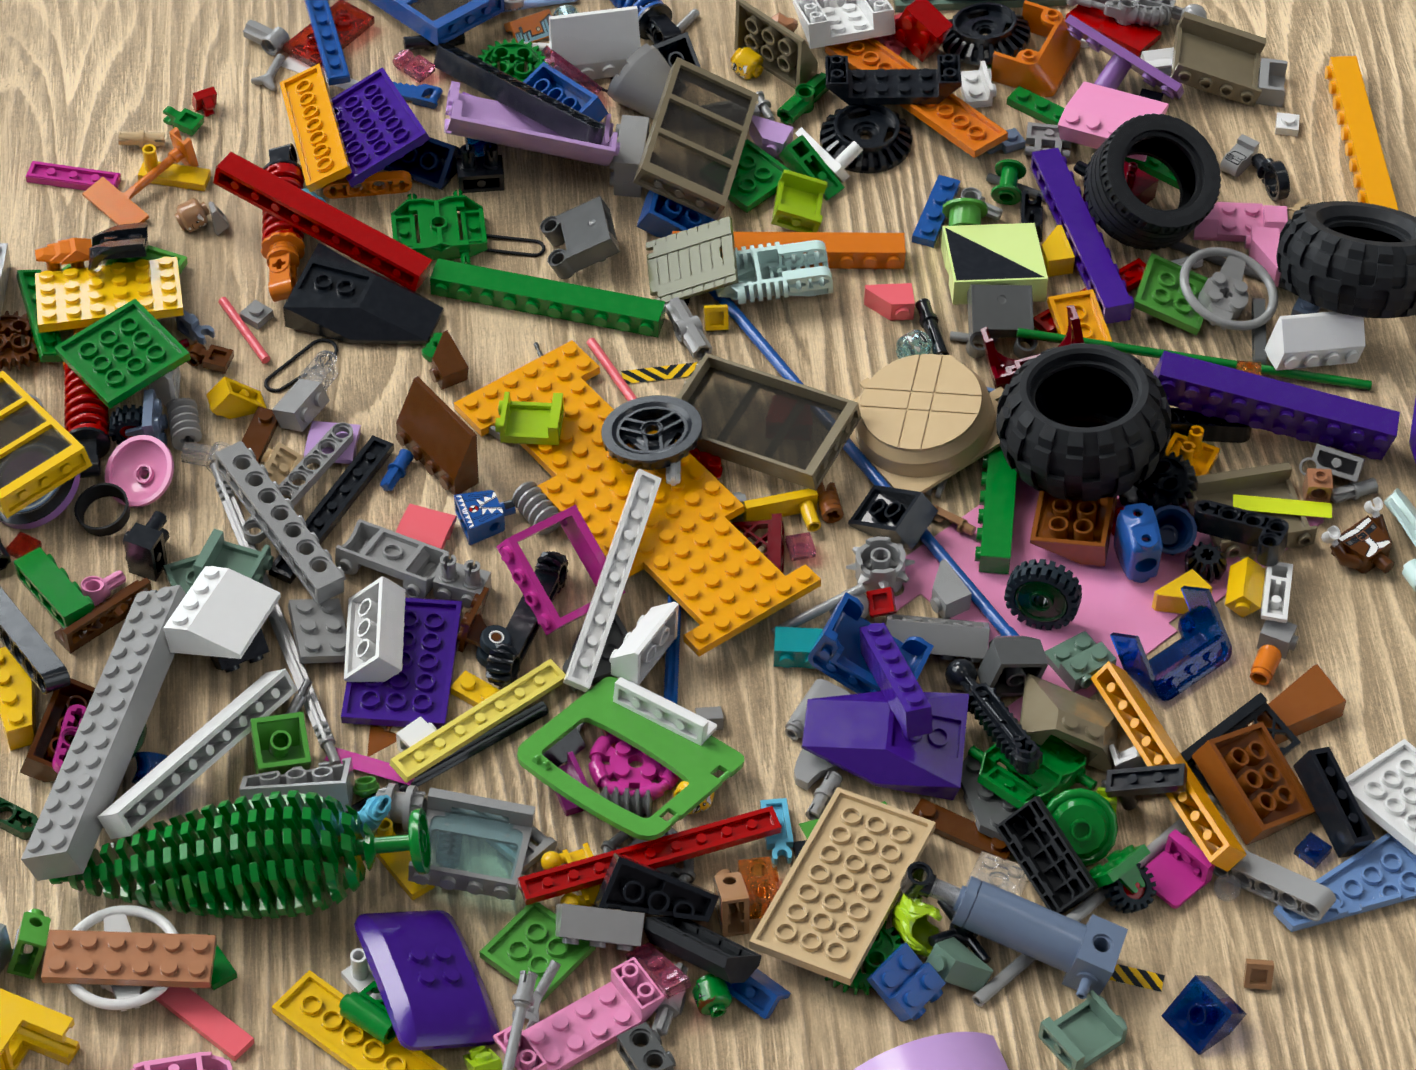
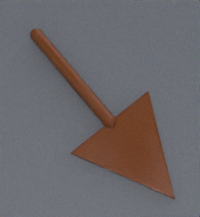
M370 725L367 757L397 742L396 734L390 731L393 726H386L384 729L378 725Z

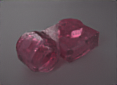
M408 49L401 50L394 55V66L398 70L404 69V73L419 83L435 72V65L421 55H417L414 58L413 53Z

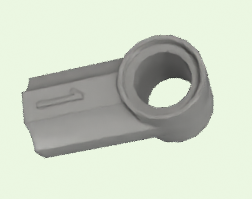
M249 20L243 30L245 38L260 44L263 50L272 56L276 55L290 42L288 33L281 27L271 29L261 23Z

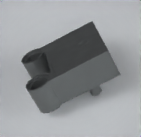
M601 196L557 216H549L541 222L540 229L551 245L560 246L564 243L567 250H554L548 256L547 261L560 279H568L575 272L597 262H603L606 258L620 252L610 209Z
M971 284L967 292L969 340L966 344V351L968 355L977 359L986 354L981 329L987 327L991 338H1017L1013 345V352L1016 357L1022 359L1032 356L1037 347L1038 340L1016 337L1018 328L1034 330L1032 285ZM973 342H981L983 344V348H977L973 344ZM1020 342L1028 343L1030 348H1023Z

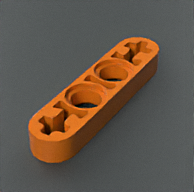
M404 170L376 172L360 183V187L352 188L346 177L323 187V194L327 198L338 199L405 193L412 188L411 174ZM377 181L384 182L381 186L373 185Z

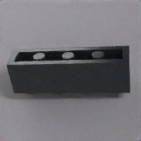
M1330 747L1309 750L1293 767L1338 858L1355 855L1371 844L1376 838Z

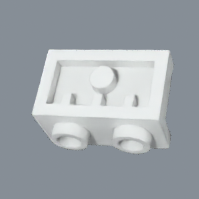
M980 61L979 70L961 72V94L964 102L973 108L992 106L993 97H996L997 93L995 83L992 84L991 69L987 68L985 61Z

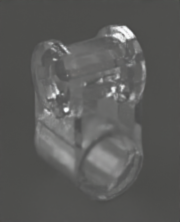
M329 350L319 352L312 362L300 373L298 380L305 379L322 382L326 391L338 376V369L335 366L337 363L335 353Z

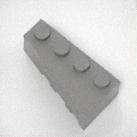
M352 757L342 759L343 764L330 766L329 761L318 763L319 767L315 769L305 770L302 766H299L281 775L279 771H271L243 776L239 789L240 797L246 795L247 799L251 800L254 794L263 793L264 797H268L271 792L280 791L282 795L288 794L289 790H298L301 794L314 792L324 799L330 795L340 801L344 812L348 811L345 805L348 804L351 807L354 794L353 787L355 786Z

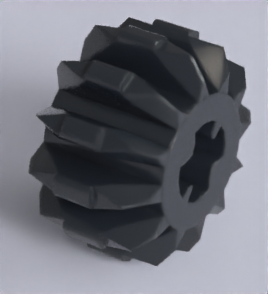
M1200 541L1198 546L1192 545L1185 555L1186 572L1193 569L1210 584L1214 579L1220 580L1227 569L1226 553L1221 552L1220 546L1213 547L1211 542L1205 545Z

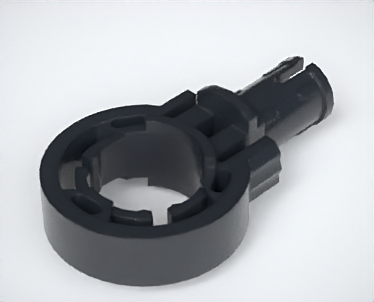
M1261 153L1255 154L1251 159L1253 161L1251 164L1257 169L1258 178H1263L1261 181L1265 185L1268 196L1273 201L1286 199L1290 192V181L1285 165L1279 160L1266 159Z

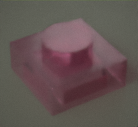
M810 532L786 536L785 543L791 561L816 557V549Z

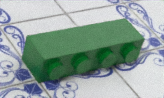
M40 547L13 561L18 579L63 629L95 609L92 599L88 595L84 596L79 585L75 581L71 582L65 569L62 567L59 569L53 556L46 554Z

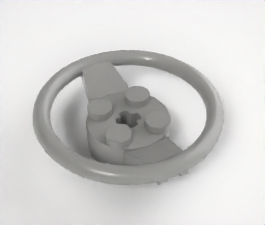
M1209 247L1194 252L1182 265L1179 280L1182 293L1194 311L1209 321L1210 325L1220 326L1223 330H1252L1263 326L1274 316L1278 306L1276 285L1266 269L1248 255L1229 248ZM1207 257H1227L1220 272H1215L1212 277L1207 279L1197 300L1189 283V273L1193 265ZM1246 265L1265 284L1269 302L1267 309L1261 316L1249 321H1234L1232 319L1237 320L1248 303V286L1242 281Z

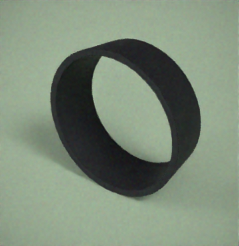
M100 483L87 488L81 493L75 503L74 513L77 521L88 533L95 536H109L120 531L126 525L130 517V507L127 495L121 487L112 483ZM111 496L119 498L125 503L121 516L107 526L91 527L84 523V514L87 508L99 498Z

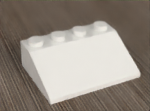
M637 6L549 17L550 66L575 82L614 77L615 74L619 75L622 68L627 64L626 60L641 47Z
M205 566L163 627L170 653L241 659L281 598L280 592L229 568Z

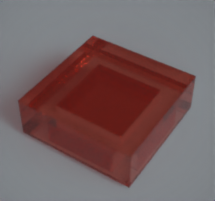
M20 532L6 547V551L10 556L18 559L39 547L41 548L42 543L40 540Z

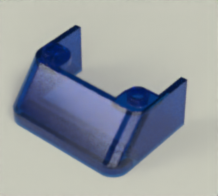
M1183 586L1181 588L1189 609L1188 612L1180 617L1178 622L1181 639L1149 660L1139 636L1114 632L1110 634L1123 669L1156 700L1169 701L1226 663L1232 655V645L1210 589Z

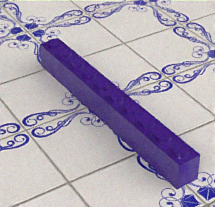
M1059 148L1032 152L1030 169L1056 225H1062L1075 256L1074 263L1086 289L1094 290L1105 323L1110 324L1130 320L1131 311L1134 309L1133 297L1128 295L1126 283L1124 280H1121L1118 266L1111 259L1110 249L1106 248L1104 244L1103 234L1098 232L1094 217H1091L1088 204L1082 198L1081 189L1074 182V174L1067 167L1066 157L1062 156Z

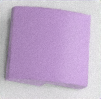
M312 421L304 457L337 423ZM350 424L353 428V442L334 463L350 464L357 453V442L361 434V425ZM344 431L336 434L339 438H345L349 435ZM326 447L322 449V452L330 454L334 452V449Z

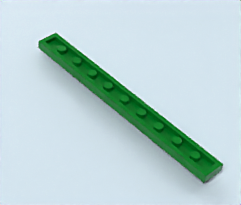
M1020 86L1007 97L1006 105L1051 125H1058L1065 109ZM1147 156L1145 162L1125 157L1126 162L1137 163V168L1179 189L1173 173L1159 160Z

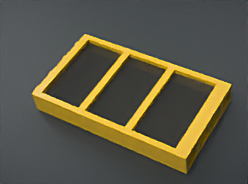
M2 371L0 372V511L6 518H9L92 466V463L84 446L10 376Z

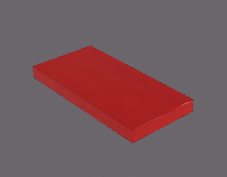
M1077 5L1066 14L1065 18L1067 19L1069 14L1138 57L1141 56L1142 51H1147L1162 36V32L1153 27L1139 26V24L1126 26L1118 24L1113 17L1104 15L1103 10Z

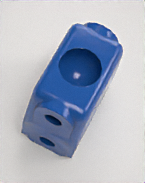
M1145 503L1126 505L1124 510H1120L1114 534V549L1118 561L1127 578L1137 583L1147 582L1150 578L1157 576L1163 550L1160 530L1153 507ZM1140 512L1142 516L1137 517L1133 513ZM1142 538H1149L1150 540L1146 541L1142 540Z

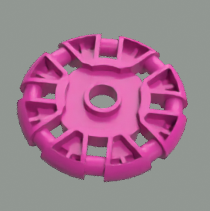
M609 732L606 736L601 735L596 740L589 754L591 762L588 764L591 778L597 787L604 788V786H607L609 794H612L615 787H618L620 795L623 794L625 788L639 789L641 797L644 796L646 790H650L653 800L662 797L666 790H672L680 778L666 767H662V764ZM614 742L616 743L615 749L611 746ZM633 761H638L643 765L633 768L629 764ZM614 777L618 780V781H612V782L610 781V780H612ZM656 779L659 783H652V781ZM629 790L630 796H633L635 790Z

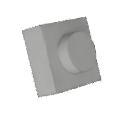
M254 300L240 312V317L245 323L259 330L274 317L271 308Z

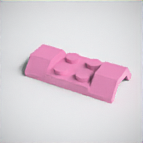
M1217 202L1205 219L1194 228V240L1245 242L1246 235H1250L1251 226L1279 228L1281 233L1288 222L1287 206Z

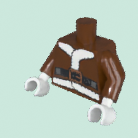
M1376 497L1373 499L1375 508L1370 500L1364 505L1365 511L1372 514L1373 517L1366 516L1343 533H1340L1337 526H1331L1321 537L1324 543H1331V554L1336 557L1341 566L1356 569L1362 574L1368 573L1375 567L1386 574L1393 568L1395 563L1389 558L1392 541L1383 514L1379 513L1383 508V501L1381 498Z

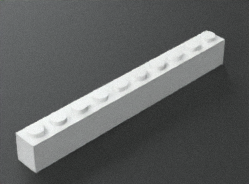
M286 668L266 672L103 811L98 816V819L110 839L128 837L134 834L250 733V719L269 716L296 693L298 689Z

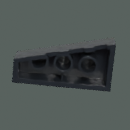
M614 853L594 904L599 908L619 909L622 911L642 912L709 922L719 896L712 891Z

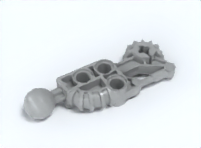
M1176 0L1066 1L1070 6L1078 4L1103 10L1104 15L1113 17L1118 24L1125 26L1131 24L1148 27H1159L1162 24L1168 26L1171 18L1180 20L1184 11L1207 19V12L1202 6L1190 4L1185 8L1175 6Z

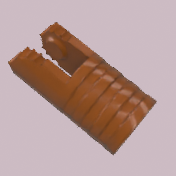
M822 481L817 488L818 505L822 519L826 523L838 522L843 518L844 513L835 483L830 482L825 490Z

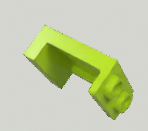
M784 170L777 186L771 224L797 232H817L822 223L823 216L820 213L827 182Z
M510 392L504 393V399L499 400L498 413L501 416L496 418L495 431L500 433V443L559 445L564 416L563 393H553L552 403L511 401Z

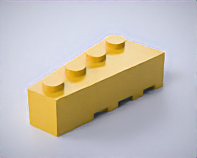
M6 647L0 648V720L10 751L31 745L36 734L35 683Z

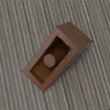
M448 330L444 331L432 358L431 369L429 370L431 379L434 383H438L441 390L468 379L469 367Z

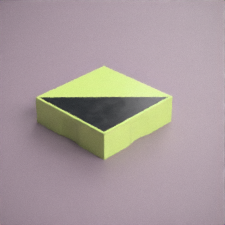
M1035 223L942 226L941 251L945 269L949 274L948 285L953 305L968 304L967 292L971 284L1032 285L1033 302L1046 301L1048 276Z

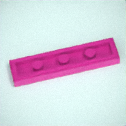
M32 161L26 174V182L85 191L101 177H104L118 189L122 178L121 173Z

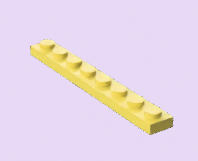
M549 659L399 753L390 760L389 765L406 783L562 685L566 674L552 659Z

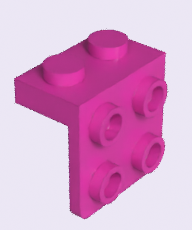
M1175 829L1168 835L1165 851L1146 865L1148 868L1146 874L1152 873L1154 876L1150 878V881H1156V886L1152 887V890L1156 891V895L1170 907L1177 909L1211 881L1215 865L1209 862L1203 851L1194 845L1189 837L1182 835Z

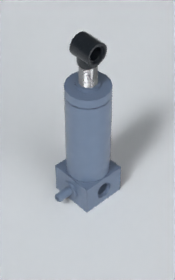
M913 862L908 866L900 884L902 892L907 897L918 899L923 896L926 898L932 896V898L939 899V901L941 900L946 904L948 903V905L953 906L952 910L955 911L951 921L952 924L1066 972L1062 984L1077 990L1076 995L1080 999L1087 998L1088 992L1091 990L1100 996L1114 972L1128 929L1094 914L1091 915L1085 925L973 876H970L966 886L962 885L961 888H957V886L936 878L937 875H934L930 866L924 862Z

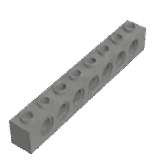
M239 441L216 452L217 470L315 602L320 604L343 593L344 580H346L341 567L335 566L327 549L323 550L317 535L314 532H310L304 518L296 514L290 499L283 497L277 482H272L263 464L259 465L256 461L253 450L251 448L247 449L244 443Z

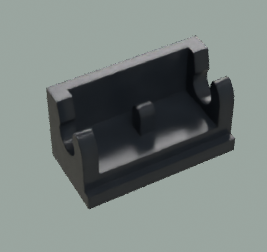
M1022 190L1019 223H1035L1039 242H1042V196L1038 193L1036 200L1031 201L1029 200V191Z

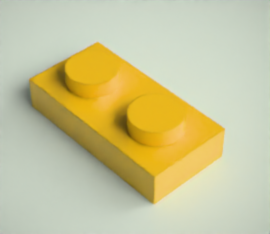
M466 670L451 685V694L473 707L500 691L498 688Z

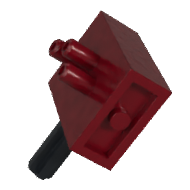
M1078 161L1073 170L1084 177L1088 166L1086 163ZM1124 161L1125 179L1130 190L1144 204L1149 203L1155 198L1159 180L1137 168V163Z

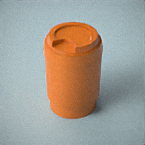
M1267 644L1259 648L1250 673L1251 680L1256 684L1267 685L1273 678L1282 658L1281 652L1277 647Z

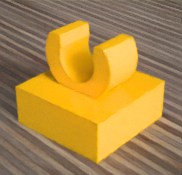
M727 304L704 306L705 331L729 330Z

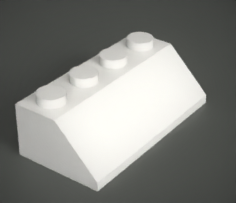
M1334 311L1280 316L1264 350L1276 371L1357 363L1365 348L1364 317L1351 316Z
M384 576L348 599L344 680L347 682H385L402 671L406 589Z

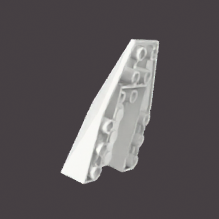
M793 0V5L810 49L895 34L894 9L888 0Z

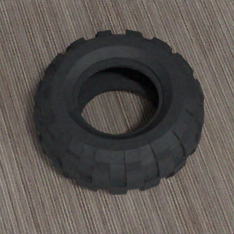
M1351 201L1308 204L1294 212L1292 219L1288 220L1280 233L1276 254L1278 271L1282 274L1281 280L1285 283V288L1311 304L1346 315L1365 318H1398L1416 315V217L1385 206Z

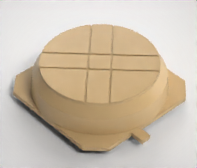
M918 354L893 361L880 369L871 379L866 378L859 382L863 391L860 396L852 400L858 402L862 418L849 438L892 488L925 493L1000 446L996 419L998 401L1004 389L1000 386L989 393L981 378L964 364L957 361L952 355Z

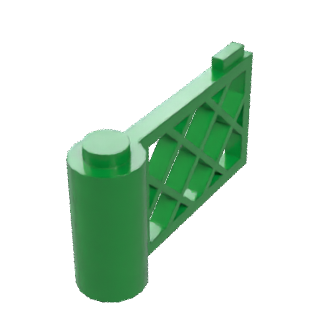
M374 980L361 992L346 994L339 1004V1008H341L340 1015L386 1045L396 1037V1033L383 1000H375L370 996L372 993H380Z

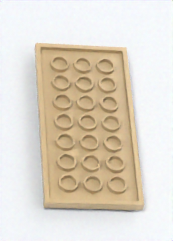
M837 787L750 938L749 948L850 986L902 891L900 884L908 866L913 862H918L935 830L936 822Z

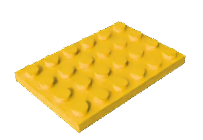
M162 257L153 260L141 259L128 263L116 262L111 265H98L93 270H88V267L35 273L39 333L88 327L133 299H136L155 319L184 316L177 257Z

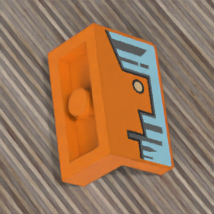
M550 9L505 23L504 27L506 32L512 31L516 43H519L522 39H524V42H535L549 37V17L552 15Z

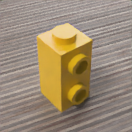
M1246 557L1231 565L1225 606L1242 618L1261 609L1266 569L1250 557Z

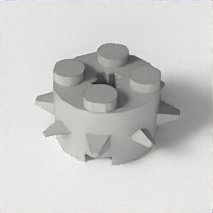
M877 536L868 538L866 544L852 549L856 555L855 563L847 565L846 569L855 570L857 585L862 583L866 591L892 587L893 592H898L902 588V583L909 581L905 574V567L914 564L915 560L906 559L903 544L893 543L889 537Z

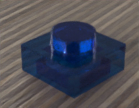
M1310 832L1296 846L1294 855L1316 869L1331 853L1332 846Z

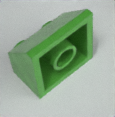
M303 712L250 719L256 774L279 771L281 775L299 766H302L305 770L310 769L311 757Z

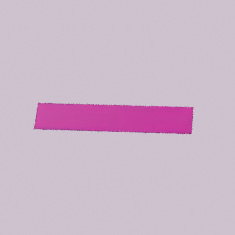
M335 747L341 764H343L342 759L352 757L353 769L410 785L415 779L413 778L406 783L389 765L390 763Z

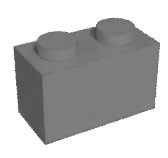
M299 379L275 405L272 411L280 428L303 432L330 400L322 382Z

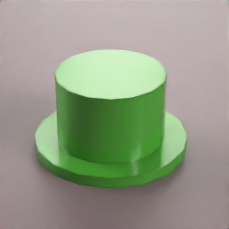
M956 198L947 201L943 205L942 213L945 217L949 218V226L981 225V218L987 215L988 206L978 199Z

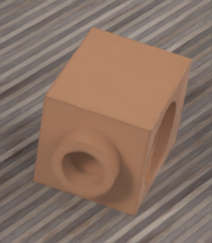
M1307 468L1302 487L1304 501L1330 503L1333 490L1332 469Z

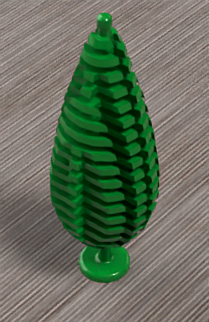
M289 790L286 795H282L280 791L271 792L268 797H264L263 793L254 794L251 800H248L245 795L238 797L234 804H231L228 799L221 801L217 808H215L213 803L204 806L201 812L197 808L185 813L188 821L180 814L169 819L172 824L170 826L162 820L153 823L156 829L150 830L147 826L138 830L140 833L119 839L117 844L111 842L102 845L100 853L94 848L83 874L49 879V881L53 885L69 882L71 888L81 892L84 888L82 884L84 880L87 892L93 896L99 897L103 891L104 896L108 899L115 900V898L119 899L121 897L124 902L132 903V900H138L143 907L153 908L150 901H154L156 906L162 911H171L172 908L168 903L171 902L173 908L178 913L187 914L192 911L195 915L204 917L210 914L214 915L215 918L233 916V918L243 919L246 916L252 917V919H262V917L275 919L280 918L281 915L297 917L300 913H305L308 916L314 914L318 907L322 911L330 908L334 901L338 905L348 896L345 891L346 889L350 888L355 892L361 885L360 882L365 880L366 867L363 861L365 860L367 869L371 871L377 854L410 851L412 864L416 872L421 875L428 874L431 867L430 832L423 808L415 809L410 813L408 834L375 837L371 828L365 822L363 826L365 838L363 839L360 833V824L362 822L358 812L347 804L345 806L349 814L344 813L340 801L330 795L324 799L318 793L308 792L307 794H301L298 790Z

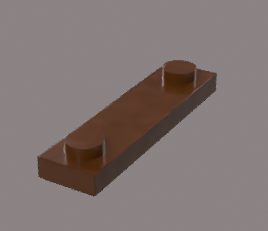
M262 407L257 408L242 439L247 449L251 448L253 450L256 461L259 464L279 424L273 411Z
M921 798L912 812L914 815L936 822L933 833L1004 866L1012 854L1004 840L1001 841L995 837L991 838L980 833L976 827V822L926 799Z

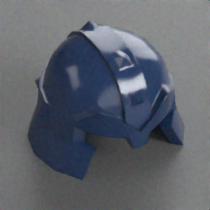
M1167 505L1158 508L1154 512L1163 543L1162 553L1173 556L1174 554L1186 551L1193 545L1197 537V525L1194 517L1187 510L1179 506Z

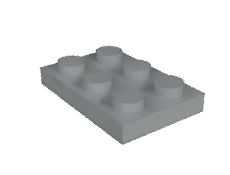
M339 598L328 599L320 604H317L314 599L289 600L288 610L299 663L345 662L347 631Z

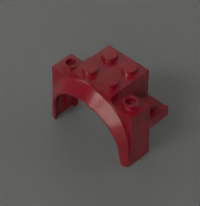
M1074 305L1067 306L1068 330L1058 347L1074 343H1084L1080 319ZM984 327L981 329L995 389L1000 386L1004 389L1006 384L1010 383L1014 372L1027 360L1041 355L1038 354L1018 360L1005 357L995 349L994 341L990 337L988 328Z

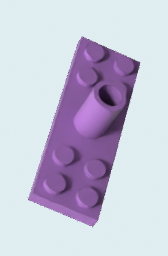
M1069 14L1065 20L1068 27L1067 30L1072 37L1079 41L1083 38L1094 51L1099 53L1102 50L1111 56L1094 84L1117 90L1128 71L1132 69L1144 78L1143 81L1152 87H1155V85L1159 86L1162 93L1171 99L1175 96L1180 100L1184 94L1181 83L1076 17Z

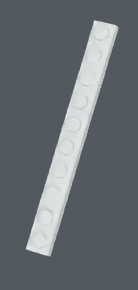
M638 469L635 474L563 683L583 692H587L591 687L662 479L641 469Z

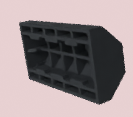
M1035 796L995 826L1048 909L1062 914L1093 894L1098 887L1040 796Z
M672 916L646 917L643 928L650 943L729 983L745 982L759 967L762 955L689 919Z

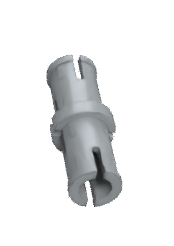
M828 771L822 784L815 790L814 799L806 811L805 815L808 819L815 820L820 818L835 790L843 780L839 773L835 771Z

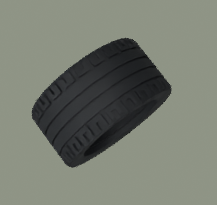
M1156 113L1145 114L1144 116L1138 115L1121 124L1092 155L1091 160L1087 164L1086 175L1084 176L1085 199L1091 215L1098 225L1110 237L1121 244L1135 249H1147L1150 251L1159 250L1160 248L1164 249L1168 246L1171 247L1186 237L1214 208V204L1217 202V197L1220 194L1219 189L1221 188L1219 163L1214 150L1206 138L1185 121L1170 115ZM1130 155H1146L1159 160L1173 173L1179 186L1180 202L1178 208L1174 210H1159L1141 202L1133 194L1126 182L1124 174L1125 157Z

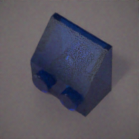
M1195 975L1161 1016L1198 1055H1201L1230 1035L1247 1013L1210 976Z

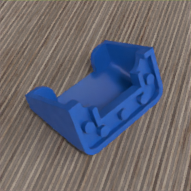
M846 592L808 655V661L813 667L857 694L881 691L861 654L859 627L869 626L872 623L861 617L864 606L860 600ZM893 637L917 680L934 646L921 637H909L904 643Z

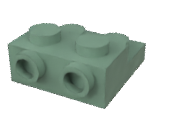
M1086 631L1045 651L1049 666L1072 692L1088 688L1092 685L1091 677L1108 661L1116 665L1117 660L1102 642L1096 644Z

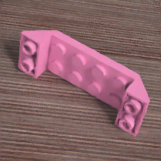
M632 957L611 969V982L526 1030H522L514 1068L516 1070H567L616 1042L617 1035L646 1022L665 1000V996L636 958ZM512 1025L493 1035L494 1041L504 1054H506Z

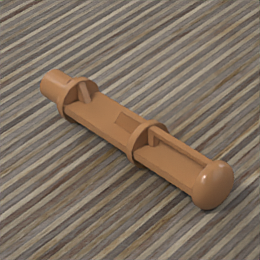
M934 505L938 512L933 520L939 523L946 520L956 525L957 532L959 533L965 532L971 536L975 533L976 527L969 524L966 519Z

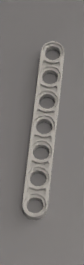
M345 422L335 424L280 483L281 494L291 497L290 501L293 507L353 442L352 426ZM341 431L347 432L349 434L345 438H339L336 436V434ZM331 447L334 449V452L325 454L322 452V449ZM311 463H317L320 465V467L315 470L307 468V466ZM296 479H302L305 481V484L296 486L292 482ZM251 515L243 525V536L248 543L257 544L262 542L267 536ZM251 528H259L261 532L259 534L252 535L248 533V530Z

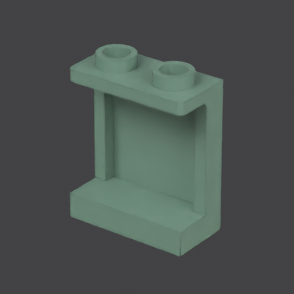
M213 529L193 565L195 581L205 566L229 568L262 584L266 570L269 571L273 565L274 557L271 556L270 546L265 544L263 549L258 551L224 541L223 531Z
M1091 990L1088 992L1087 998L1083 1003L1057 1020L1053 1021L1050 1017L1040 1023L1038 1037L1068 1070H1084L1125 1043L1128 1028L1124 1019L1116 1015L1109 1008L1107 1001Z

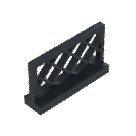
M1261 692L1180 753L1200 784L1215 798L1219 806H1221L1219 800L1203 774L1195 767L1197 764L1192 758V755L1208 740L1248 727L1251 722H1253V725L1257 724V718L1266 713L1272 720V728H1267L1272 738L1274 739L1275 734L1285 735L1291 742L1285 748L1279 747L1283 756H1286L1301 743L1267 704V699Z

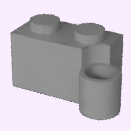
M1316 444L1313 456L1301 460L1299 469L1305 475L1303 464L1308 460H1312L1316 463V469H1332V475L1358 482L1365 459Z

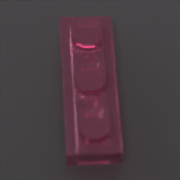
M546 45L542 50V53L546 56L544 61L553 68L558 65L563 69L562 74L572 80L575 78L581 83V86L590 92H594L596 95L602 90L598 83Z
M649 942L625 954L627 960L632 957L636 958L667 999L691 987L689 977Z

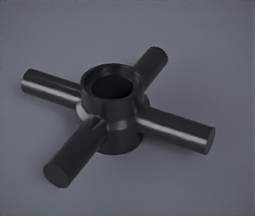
M938 900L937 903L949 920L952 921L955 912L952 910L953 906ZM951 923L949 930L928 937V942L932 947L940 941L955 937L966 948L970 947L972 952L985 964L991 960L977 940L978 934Z

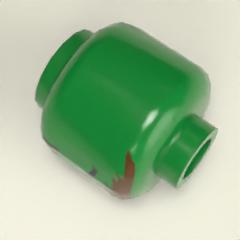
M713 974L702 976L696 981L692 994L699 1012L703 1015H711L713 1018L724 1015L727 1011L726 1009L732 1003V997L726 981Z

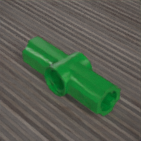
M823 72L816 74L806 84H800L795 88V94L777 110V116L781 119L782 123L786 125L793 124L802 114L813 111L814 103L829 90L826 88V74Z

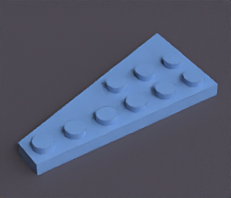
M1387 833L1315 881L1328 887L1336 897V902L1321 920L1313 921L1280 905L1274 908L1273 914L1291 932L1415 899L1416 855Z

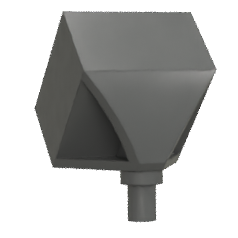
M996 636L989 642V649L977 674L980 684L986 682L990 688H996V696H1023L1026 675L1029 673L1042 678L1049 663L1040 639L1027 636Z

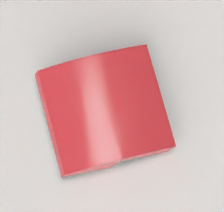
M409 504L396 533L444 549L446 541L450 540L457 516Z

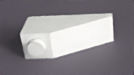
M1279 562L1275 566L1266 567L1261 603V619L1287 623L1293 564Z

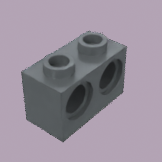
M647 1022L617 1035V1052L629 1070H674L676 1062L670 1051L664 1050L658 1032L651 1030ZM638 1044H643V1045H646V1046L638 1047V1046H636V1045H638ZM652 1065H657V1066H659V1067H658V1068H651L650 1066H652Z

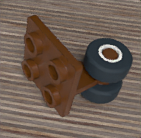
M487 587L483 588L481 594H475L470 605L472 609L470 613L466 612L460 624L462 628L457 636V640L460 641L458 651L462 653L468 642L478 646L476 657L478 662L484 667L487 665L490 650L497 649L496 643L511 644V635L506 628L499 625L487 627L482 619L489 592Z

